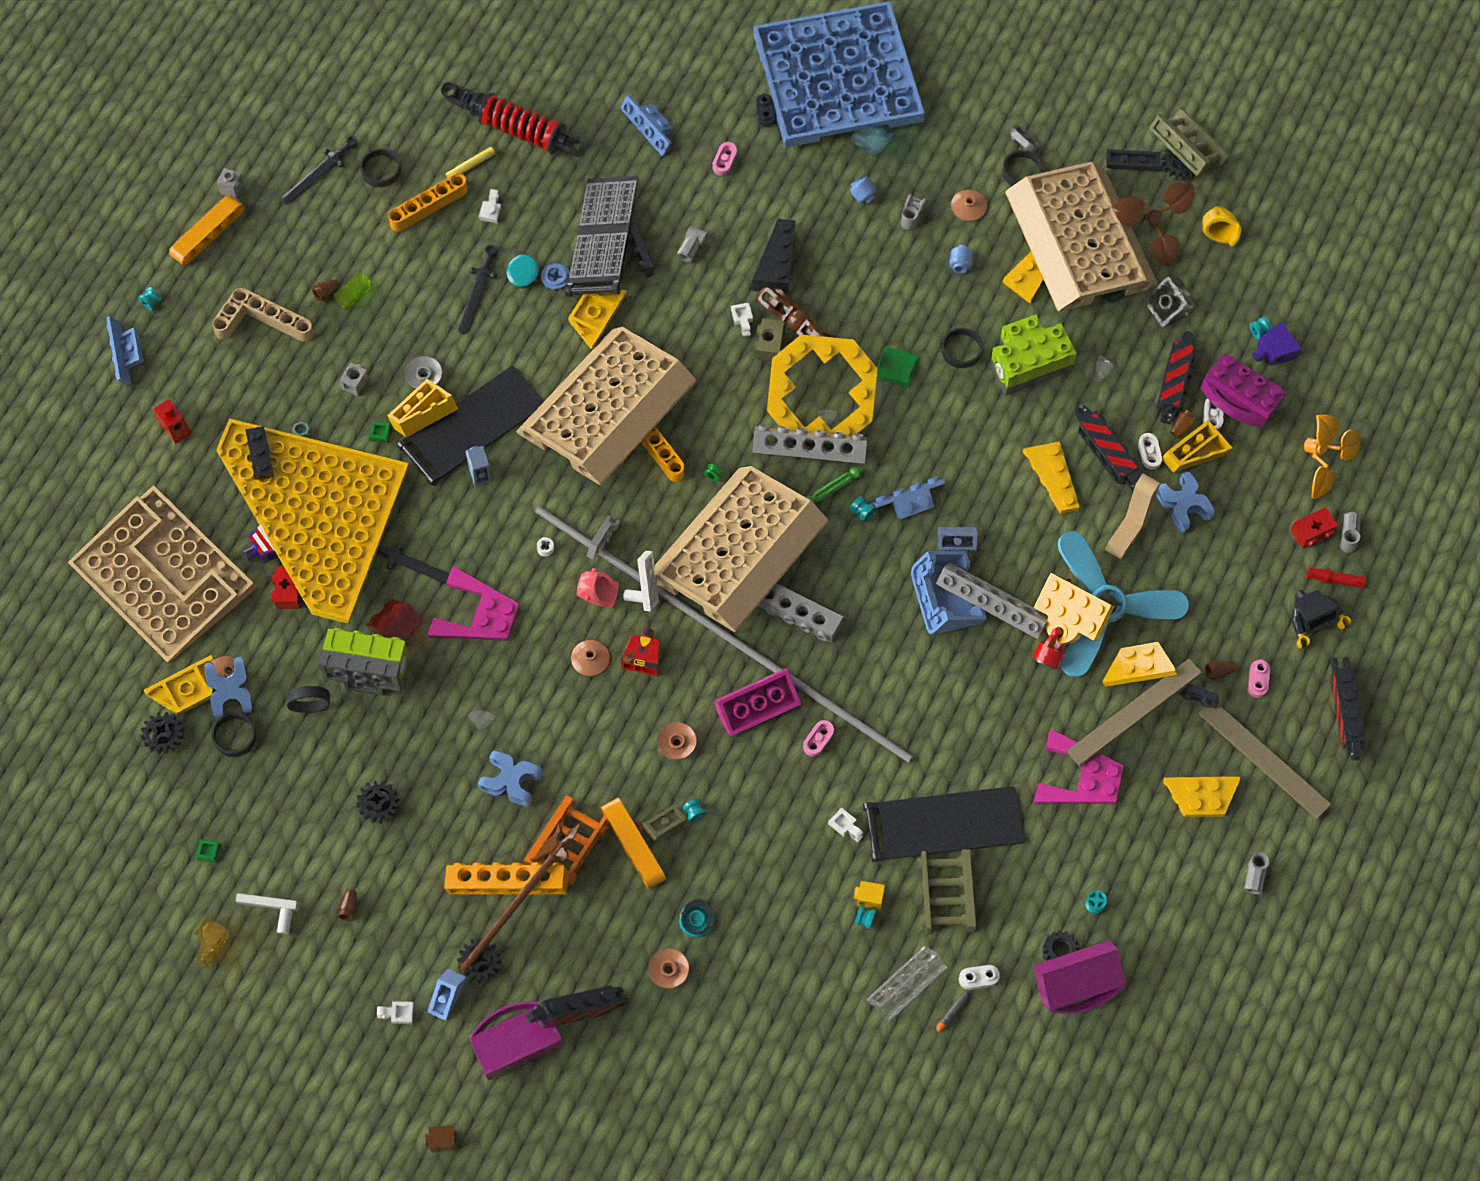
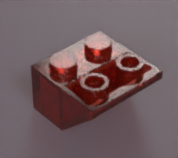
M392 599L384 604L383 609L370 618V622L366 626L373 633L382 635L384 638L398 637L404 640L423 620L410 604Z

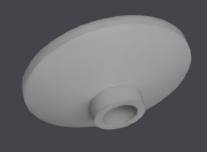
M427 356L411 360L405 369L406 381L415 389L426 379L437 385L442 377L440 364L435 359Z

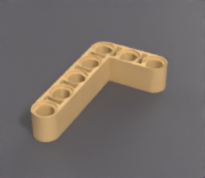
M238 288L231 294L213 320L215 334L221 340L228 339L246 314L303 342L310 341L314 336L312 324L308 319L244 288Z
M1142 474L1135 485L1126 517L1108 542L1105 551L1120 560L1124 558L1150 518L1160 487L1159 482Z

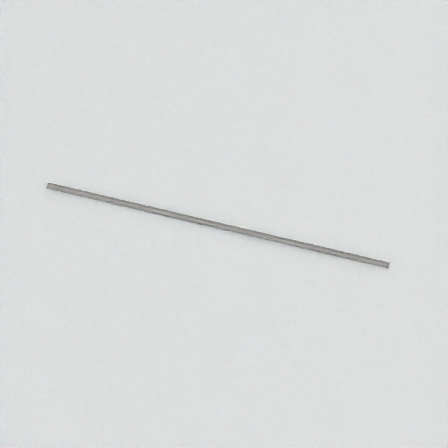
M538 506L535 509L537 514L589 548L590 539L542 507ZM604 549L601 554L597 553L640 582L639 572ZM657 585L659 596L774 673L783 670ZM790 674L796 688L908 763L912 760V755Z

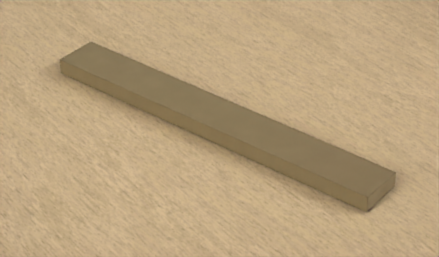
M1190 659L1186 660L1176 668L1177 675L1161 679L1068 749V755L1081 767L1199 678L1202 672Z
M1219 704L1216 709L1204 707L1199 712V715L1316 819L1331 806V803Z

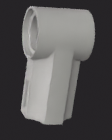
M690 226L677 256L684 262H692L699 248L705 245L708 232Z
M1349 512L1343 516L1340 547L1347 553H1352L1357 549L1361 538L1359 534L1361 516L1354 512Z
M1257 852L1249 860L1244 891L1250 894L1262 893L1266 869L1269 864V858L1265 853ZM1254 860H1260L1263 863V867L1256 866Z

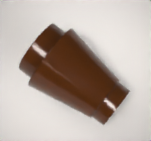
M336 278L315 285L312 293L319 302L322 300L326 301L340 287V283Z
M1187 410L1180 412L1170 433L1174 437L1179 438L1195 424L1196 417Z
M1210 661L1205 665L1206 676L1213 680L1236 670L1234 661Z
M350 889L345 891L337 909L339 919L352 921L357 915L356 891Z

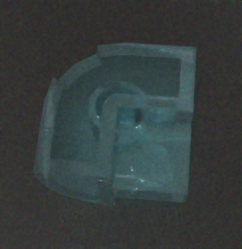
M866 126L853 133L851 141L860 147L867 148V154H876L889 144L893 133L888 134L885 132L886 128L882 126Z

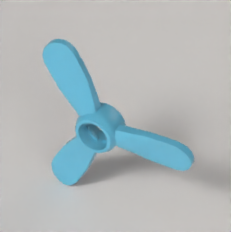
M1068 531L1059 538V552L1072 573L1086 590L1098 598L1107 593L1117 601V609L1110 615L1098 641H1094L1081 634L1078 641L1074 644L1069 643L1065 651L1066 655L1061 663L1062 670L1067 675L1080 677L1088 671L1101 646L1107 625L1116 622L1124 614L1146 619L1167 620L1181 618L1187 613L1189 603L1187 597L1182 592L1161 590L1125 595L1118 587L1107 585L1093 552L1080 533Z

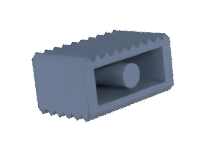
M471 447L466 451V456L474 486L490 483L492 476L484 447Z
M938 527V549H950L951 551L953 549L955 551L957 549L959 551L966 549L967 551H975L977 549L976 527Z

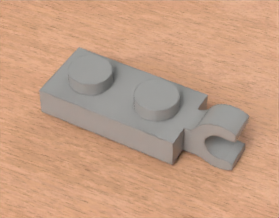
M611 516L606 517L589 545L587 557L594 559L597 553L601 554L605 545L604 542H608L612 531L617 530L619 520L611 523L609 521Z

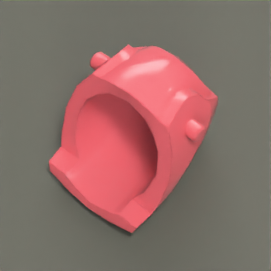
M593 568L592 571H586L581 575L577 587V596L597 606L613 608L618 596L619 582L614 581L604 572H596V569Z

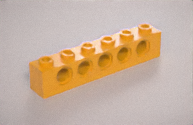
M454 863L446 867L444 889L449 895H518L541 867L542 863H532L531 865H524L522 863H512V865H504L502 863H493L492 865ZM553 863L544 874V876L550 875L549 879L542 881L541 878L528 895H567L569 871L563 864ZM472 875L470 880L464 881L466 876ZM487 875H491L488 881H483ZM506 875H511L509 880L503 881ZM530 875L527 881H522L524 876Z

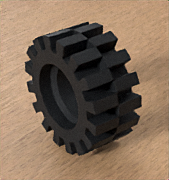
M1058 930L1057 933L1055 931L1052 932L1044 942L1042 948L1043 958H1046V961L1058 958L1059 956L1053 950L1054 946L1058 943H1063L1068 947V954L1079 951L1078 939H1074L1075 935H1069L1068 931L1062 933V930Z

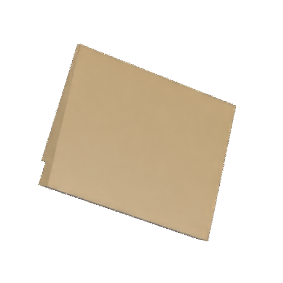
M154 485L140 498L138 496L135 497L68 561L168 663L257 588Z

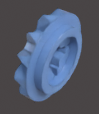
M554 263L543 269L541 279L546 288L561 290L562 287L567 286L570 272L566 266ZM558 272L559 278L554 282L553 277Z

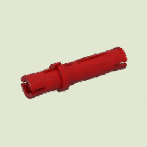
M1308 567V573H1306V579L1320 580L1326 584L1331 582L1364 589L1365 584L1362 582H1366L1365 576L1333 572L1327 568L1322 570Z

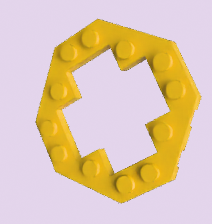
M800 335L772 358L767 412L779 426L788 427L789 430L804 428L808 430L807 432L823 430L826 431V434H834V432H843L847 436L858 434L873 419L877 367L853 339ZM812 350H814L824 364L840 353L862 379V382L849 391L851 397L860 407L832 430L820 416L807 427H804L782 400L796 388L785 372ZM811 439L806 440L807 442H814Z

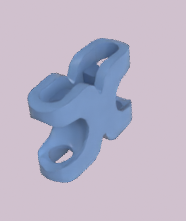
M1190 472L1181 474V491H1173L1163 483L1160 484L1157 493L1162 506L1167 510L1173 509L1171 519L1180 532H1185L1189 529L1190 520L1187 515L1188 513H1198L1204 520L1214 517V508L1208 498L1203 494H1196L1198 483Z
M242 657L234 659V672L228 677L219 676L215 671L213 663H205L207 684L210 688L216 690L210 697L214 718L219 719L223 716V704L230 698L236 699L241 703L244 713H251L252 705L249 690L246 687L240 686L247 678Z
M498 751L491 752L490 762L492 765L500 768L501 773L495 778L481 777L477 784L480 790L494 796H501L507 791L511 802L530 806L532 796L529 792L520 788V785L527 779L540 780L544 774L543 769L527 761H521L514 766L513 758L510 755Z

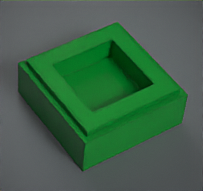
M372 421L369 441L388 443L391 424Z
M200 839L195 857L196 860L216 863L221 845L220 842Z

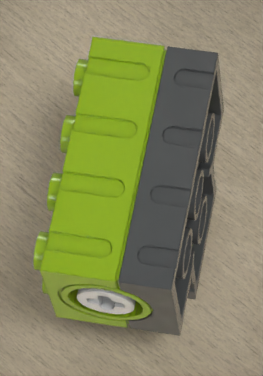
M1035 314L1002 327L1000 346L993 348L990 366L1006 396L1012 392L1028 388V386L1036 385L1047 379L1073 371L1077 353L1061 323L1044 329L1039 322L1038 316Z
M341 628L327 630L319 666L325 680L343 682L345 690L384 696L385 689L401 692L409 654L406 643L401 638L392 637L390 639L384 638L379 634L365 635L360 631L347 632Z

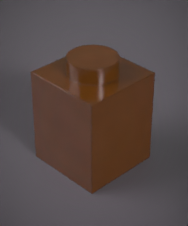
M454 1125L429 1127V1134H425L426 1147L429 1146L431 1153L456 1151Z

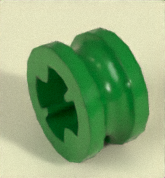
M708 464V470L704 471V475L712 481H719L723 473L722 469L714 464Z

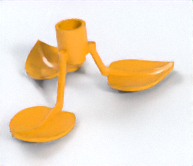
M1331 415L1316 416L1317 439L1308 438L1304 444V450L1313 454L1312 458L1317 459L1323 465L1317 469L1314 475L1312 499H1317L1327 494L1334 484V472L1328 470L1329 466L1319 456L1325 454L1327 448L1341 450V459L1349 461L1356 457L1361 447V436L1358 431L1353 429L1347 430L1343 434L1341 446L1329 445L1333 442V438L1338 436L1340 431L1338 419Z

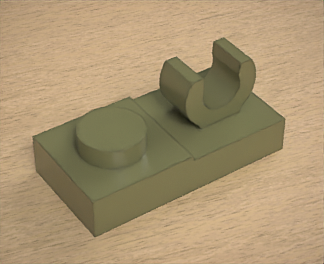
M672 805L646 821L643 827L647 831L646 834L649 838L656 841L685 823L686 818L675 805Z

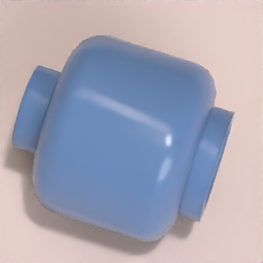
M861 176L851 184L850 192L858 203L865 201L868 204L875 198L874 194L877 188L869 177L863 178Z
M965 245L953 248L950 253V267L956 273H966L973 266V251Z

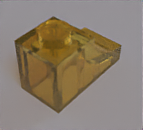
M208 917L201 921L195 929V935L201 944L196 959L205 968H207L229 937L226 928Z

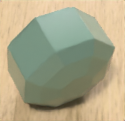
M300 421L294 424L292 434L309 438L311 428L308 423Z

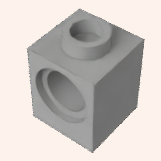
M226 168L223 169L217 181L220 194L225 196L230 194L236 199L244 185L241 173Z
M350 363L340 379L341 388L358 396L369 379L366 368L359 364Z

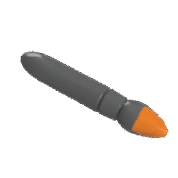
M967 992L959 996L944 1018L938 1022V1032L948 1026L949 1022L968 999Z

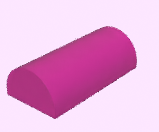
M786 668L715 700L717 713L730 736L801 705L790 673Z

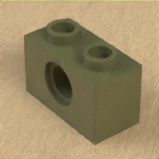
M762 318L761 325L757 326L756 336H759V341H755L754 352H757V359L772 361V358L781 351L784 321Z

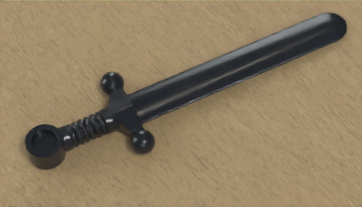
M349 136L346 139V143L336 152H330L329 149L325 148L323 154L328 157L282 197L281 201L284 204L290 203L335 163L338 164V167L343 168L345 164L339 158L349 149L357 147L356 137Z
M488 245L485 248L486 256L482 267L478 269L471 267L469 269L471 274H477L458 327L460 334H466L469 331L487 277L497 278L496 272L491 273L488 270L492 258L497 254L494 245Z
M397 544V549L393 551L378 547L377 553L390 559V563L386 565L388 570H392L394 563H397L437 581L447 583L449 573L401 554L400 551L404 548L403 544Z

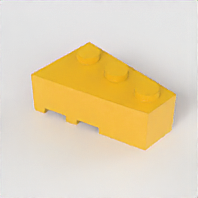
M426 379L387 416L393 428L407 438L458 408L451 394Z
M1207 420L1168 450L1162 457V460L1173 473L1226 456L1232 450V447L1212 423Z

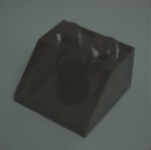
M1167 276L1143 299L1162 328L1185 318L1199 305L1181 279L1174 276Z

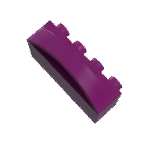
M1226 353L1206 374L1201 386L1205 396L1221 411L1243 423L1261 428L1267 424L1281 407L1288 393L1279 385H1275Z
M1110 941L1034 965L1041 1002L1050 1011L1056 1013L1075 1014L1097 1008L1112 999L1126 986L1118 949ZM1096 996V997H1094L1093 999L1088 1000V1001H1086V1002L1079 1003V1004H1074V1005H1069V1004H1072V1003H1075V1002H1078V1001H1081V1000H1084V999H1087V998Z
M521 1002L505 1006L487 1016L475 1028L469 1039L488 1081L563 1046L556 1026L543 1029L540 1022L528 1023L526 1014L530 1010H534V1007L541 1002ZM518 1010H528L523 1014L508 1018L485 1031V1028L490 1023L505 1014Z

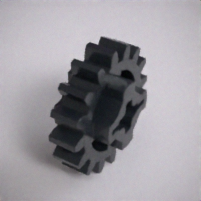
M1165 150L1161 167H1165L1164 173L1169 172V177L1174 175L1175 180L1181 177L1184 181L1186 176L1191 179L1194 173L1171 150Z
M157 712L156 718L151 715L150 722L144 721L146 727L141 728L142 733H144L141 735V738L144 741L145 747H149L150 752L156 749L158 755H160L162 750L168 754V749L175 751V745L181 746L179 739H184V735L181 732L185 730L181 726V720L177 719L174 714L169 717L168 712H165L164 716ZM151 732H153L152 740L150 739Z
M375 780L373 786L367 783V789L361 788L362 795H357L359 802L356 805L357 808H360L358 810L359 814H364V820L371 818V823L373 824L376 820H379V823L382 824L384 818L390 821L389 815L395 816L394 809L400 808L399 804H397L400 802L399 796H396L398 794L397 790H392V784L386 787L385 781L378 785Z
M481 938L478 939V943H475L473 939L470 940V946L464 944L465 951L459 950V955L461 956L457 958L459 964L462 965L480 943ZM489 943L476 959L480 960V958H483V961L476 963L475 960L471 965V970L468 969L466 973L463 972V976L467 977L469 975L471 982L477 978L478 983H481L482 978L488 982V976L490 975L495 977L494 971H500L498 964L502 963V959L498 957L501 953L500 950H496V944L494 943L490 946ZM488 952L492 954L493 961L487 957Z

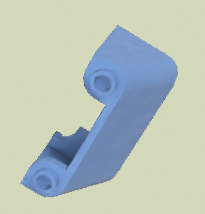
M927 551L912 566L911 577L926 629L930 634H939L976 626L986 620V614L983 609L976 605L973 606L972 603L936 584L943 568L949 562L966 572L968 571L970 560L966 551Z

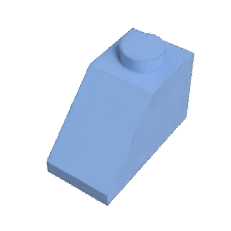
M447 969L437 981L428 1013L446 1021L461 994L466 977Z

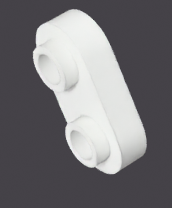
M1207 398L1204 404L1203 423L1209 420L1215 423L1214 427L1219 431L1223 424V411L1217 407L1212 409L1210 406L1215 405Z
M1145 433L1139 438L1138 447L1143 465L1147 469L1154 470L1160 466L1162 455L1156 436L1151 433Z
M993 965L966 968L960 973L959 983L966 990L992 987L997 984L1000 974ZM991 972L993 977H987L986 973ZM971 975L973 980H967L966 976Z

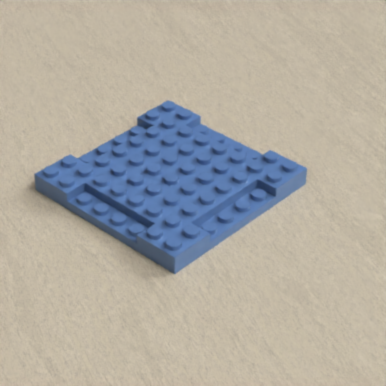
M890 1L754 26L756 46L770 87L785 148L818 142L820 137L881 125L888 124L889 128L924 122V110Z

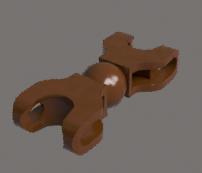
M763 288L759 292L758 300L783 321H787L790 329L799 336L811 335L836 338L826 328L814 320H810L808 313L796 304L794 298L786 291ZM767 292H769L771 295L770 302L765 300V294Z

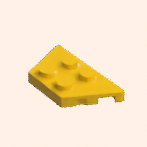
M621 290L618 295H613L612 293L583 294L568 317L571 325L591 349L594 348L625 299L627 291Z
M1159 642L1125 647L1120 649L1103 679V684L1105 687L1174 676L1177 675V671Z
M212 655L144 690L145 694L178 716L210 699L211 694L214 693V689L210 688L207 684L205 663L213 661Z
M1174 777L1163 779L1164 785L1170 790L1173 800L1179 805L1184 817H1224L1240 781V777Z

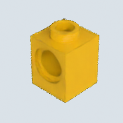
M861 881L860 887L855 888L854 899H858L857 906L863 905L866 908L880 910L885 885Z

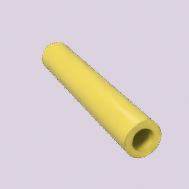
M489 147L447 172V178L456 173L463 174L495 155V151L492 147Z

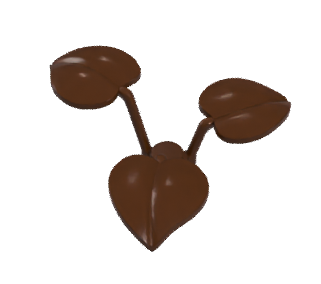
M1174 183L1170 185L1164 193V200L1169 206L1158 211L1149 209L1144 213L1145 202L1135 196L1119 199L1111 205V208L1118 220L1125 226L1133 227L1139 224L1142 216L1145 217L1148 223L1153 224L1160 238H1155L1151 241L1150 252L1159 264L1170 267L1178 257L1181 246L1176 237L1172 235L1163 236L1158 227V223L1161 221V213L1171 208L1177 214L1188 211L1193 204L1195 190L1192 183Z

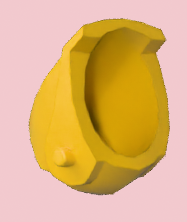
M1214 207L1204 215L1202 221L1203 231L1208 238L1217 242L1228 243L1231 247L1237 243L1241 234V226L1229 210L1223 207Z

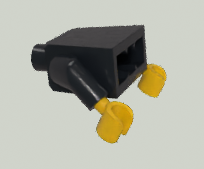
M1300 590L1295 594L1296 600L1292 610V624L1296 635L1299 636L1297 641L1298 648H1302L1301 640H1304L1307 646L1310 643L1309 637L1304 636V632L1308 635L1337 621V626L1341 630L1345 628L1342 621L1347 626L1351 624V619L1343 615L1344 611L1336 598L1323 595L1320 591L1306 594L1303 590Z

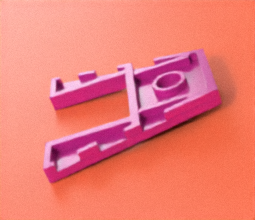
M452 566L446 583L447 586L482 597L471 627L433 618L427 634L428 637H443L447 639H452L453 637L464 639L482 638L483 640L508 641L520 607L519 603Z
M1050 729L1046 750L1068 755L1067 750L1078 742ZM1098 753L1083 764L1077 792L1038 783L1034 804H1115L1124 765Z

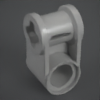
M911 194L908 195L901 219V225L904 229L913 230L917 226L927 199L921 200L912 197Z

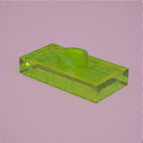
M358 272L333 295V298L344 308L348 309L373 286L372 282Z

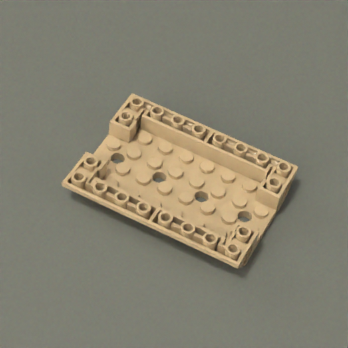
M1088 162L1031 175L1006 190L1008 200L1058 312L1092 304L1095 296L1122 289L1126 291L1124 293L1126 296L1159 287L1132 227L1123 225L1111 208V205L1118 201L1119 198L1104 167L1094 162ZM1065 183L1066 185H1069L1070 188H1064L1061 186V184ZM1074 213L1082 214L1083 217L1078 218ZM1092 242L1096 245V247L1092 248L1088 245V243ZM1105 272L1109 274L1110 277L1105 278L1102 276L1101 273Z
M624 327L612 329L516 432L541 449L546 450L547 447H550L568 458L573 469L601 486L694 385L696 379L675 357ZM637 356L644 357L642 360H635ZM613 382H620L617 386H611ZM588 408H596L593 412H587ZM571 433L569 438H562L564 434Z
M752 466L739 468L654 566L656 583L675 596L680 592L703 606L706 615L736 632L829 521L811 500ZM766 497H775L772 501H765ZM743 524H751L747 529L741 528ZM720 551L728 552L725 556H718ZM696 579H704L701 584L694 583Z

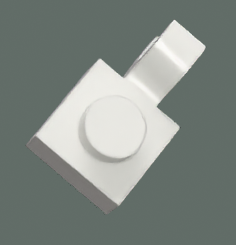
M491 189L489 201H483L479 220L497 223L501 210V204H497L499 195H497L498 190Z
M749 303L731 306L735 325H741L743 337L750 336L749 322H753V316Z
M843 808L828 821L829 825L843 837L848 832L856 842L863 838V832L855 826L857 820Z
M392 1001V1007H378L377 1016L379 1019L391 1018L392 1024H412L413 1002Z

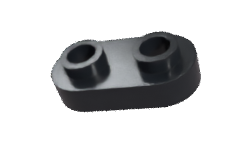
M769 94L759 95L756 99L758 123L763 127H770L775 123L773 98Z

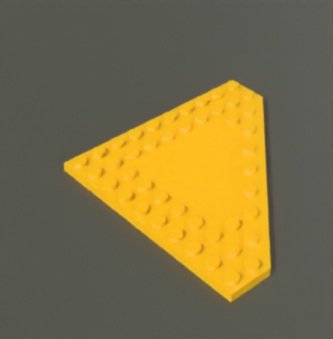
M229 419L218 444L217 453L312 615L349 624L409 469V463L265 428L274 477L255 480L245 429L261 426Z

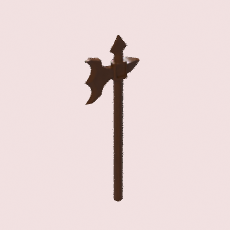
M580 823L569 830L567 836L562 841H559L563 833L562 826L558 824L553 836L543 842L540 852L535 857L529 859L532 862L541 861L546 855H549L460 966L461 970L465 973L552 864L555 861L559 862L560 859L568 858L567 850L569 847L567 845L572 838L576 837Z

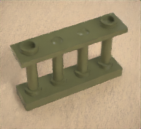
M1180 108L1170 121L1162 114L1157 115L1149 127L1196 176L1201 175L1210 162H1213L1220 169L1230 156L1183 108Z
M970 849L962 850L961 855L957 859L927 860L926 851H922L921 858L917 859L918 870H922L925 913L924 916H921L922 928H926V934H930L931 925L962 924V926H966V933L974 932L976 922ZM958 867V869L961 868L962 876H959V878L928 879L927 868ZM959 886V888H963V895H960V897L929 898V887ZM961 905V907H964L965 914L952 917H931L930 906Z

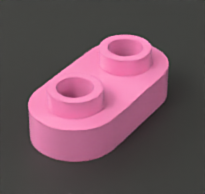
M725 142L720 145L713 161V171L716 174L726 175L729 173L737 156L735 144Z
M1264 660L1254 661L1249 670L1248 692L1254 698H1262L1268 691L1270 666ZM1260 666V667H1262L1264 670L1260 671V670H1258L1257 667ZM1259 684L1262 688H1257L1255 685Z
M822 720L814 726L803 745L804 752L807 755L815 757L821 754L833 737L834 727L832 723ZM826 730L827 734H821V731ZM815 745L817 748L812 750L810 746Z

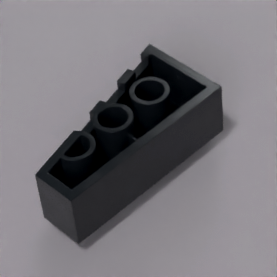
M777 219L752 279V291L772 288L789 292L796 220Z

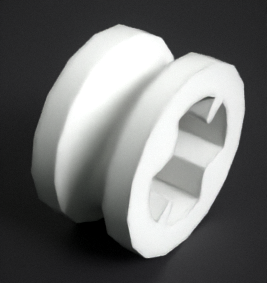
M547 537L539 539L537 542L538 553L544 557L550 556L554 552L553 541ZM546 544L547 546V544H549V549L545 550L544 548V550H542V545Z

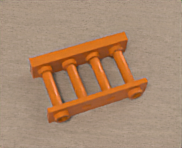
M566 795L524 859L525 865H531L532 863L543 864L546 860L544 858L537 862H532L529 859L535 857L540 852L543 842L553 836L558 824L562 826V832L567 836V832L571 829L564 825V820L567 816L576 818L595 830L589 839L579 833L576 834V837L572 838L584 845L579 855L567 850L568 859L574 862L568 872V887L569 884L573 885L577 878L576 873L599 837L606 834L609 826L605 816H603L600 822H597L576 810L573 798Z

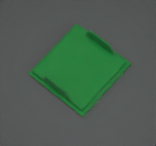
M885 346L877 366V378L909 388L920 356Z

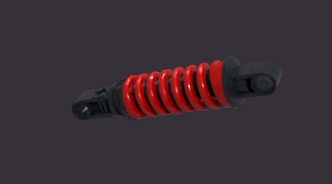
M446 82L441 87V94L447 102L469 111L472 116H478L480 124L489 127L493 126L494 129L502 130L505 134L510 133L514 138L518 137L521 141H527L531 145L535 144L538 148H544L551 155L556 153L558 149L574 157H580L585 153L586 148L582 140L575 135L565 132L566 124L554 119L549 122L547 116H543L540 119V114L535 112L532 115L530 109H526L523 112V106L518 105L515 108L514 102L510 101L507 104L505 98L499 100L495 93H489L486 96L482 92L475 93L452 82ZM454 90L452 95H447L448 91ZM580 144L578 149H572L573 145Z

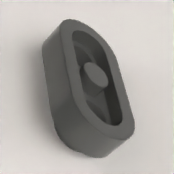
M1013 125L1009 131L1011 138L1024 146V150L1037 153L1041 147V144L1021 126Z

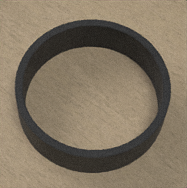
M384 148L373 149L367 152L360 162L364 181L373 187L382 188L390 186L400 176L399 159L391 150ZM376 156H387L397 163L395 173L384 180H374L366 176L363 172L364 166L371 158Z
M1028 150L1013 151L1006 156L1003 162L1002 175L1004 180L1011 186H1014L1019 181L1008 175L1005 166L1014 158L1025 157L1034 161L1039 168V174L1042 173L1040 158Z
M955 328L949 331L943 338L942 356L953 367L969 368L975 365L981 357L982 340L971 329ZM955 335H966L977 342L980 351L975 358L969 361H957L946 353L944 344Z
M301 686L291 689L286 694L287 708L298 713L323 711L330 706V692L328 689L320 686ZM301 698H320V700L296 701Z
M228 713L215 722L211 731V737L216 749L221 754L228 757H239L249 752L254 746L256 730L252 721L247 716L240 713ZM232 719H241L249 723L252 727V737L249 743L242 749L227 751L216 744V732L224 722Z

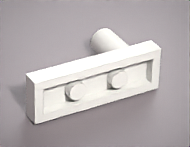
M645 551L638 558L641 591L626 589L624 600L643 603L644 611H652L659 603L653 551Z
M238 893L236 896V902L241 905L280 909L277 933L289 934L293 911L299 912L300 904L297 901Z

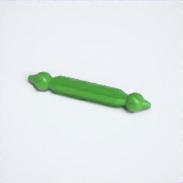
M851 468L849 473H844L817 490L812 496L805 498L811 500L815 505V502L825 499L850 483L853 478L861 477V472L864 468Z

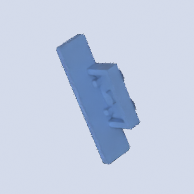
M630 95L626 96L621 105V110L660 155H665L671 145V141L665 134L671 133L673 127L653 104L639 106Z
M109 316L106 319L110 346L113 353L112 360L116 371L115 376L119 382L129 386L131 385L129 369L144 362L139 332L137 329L132 328L123 333L121 322Z
M933 477L928 479L926 484L916 483L911 485L909 490L904 491V489L894 491L892 496L886 497V495L877 497L875 498L876 501L871 504L877 508L893 502L897 518L902 519L933 508L934 504L929 489L946 482L945 479Z

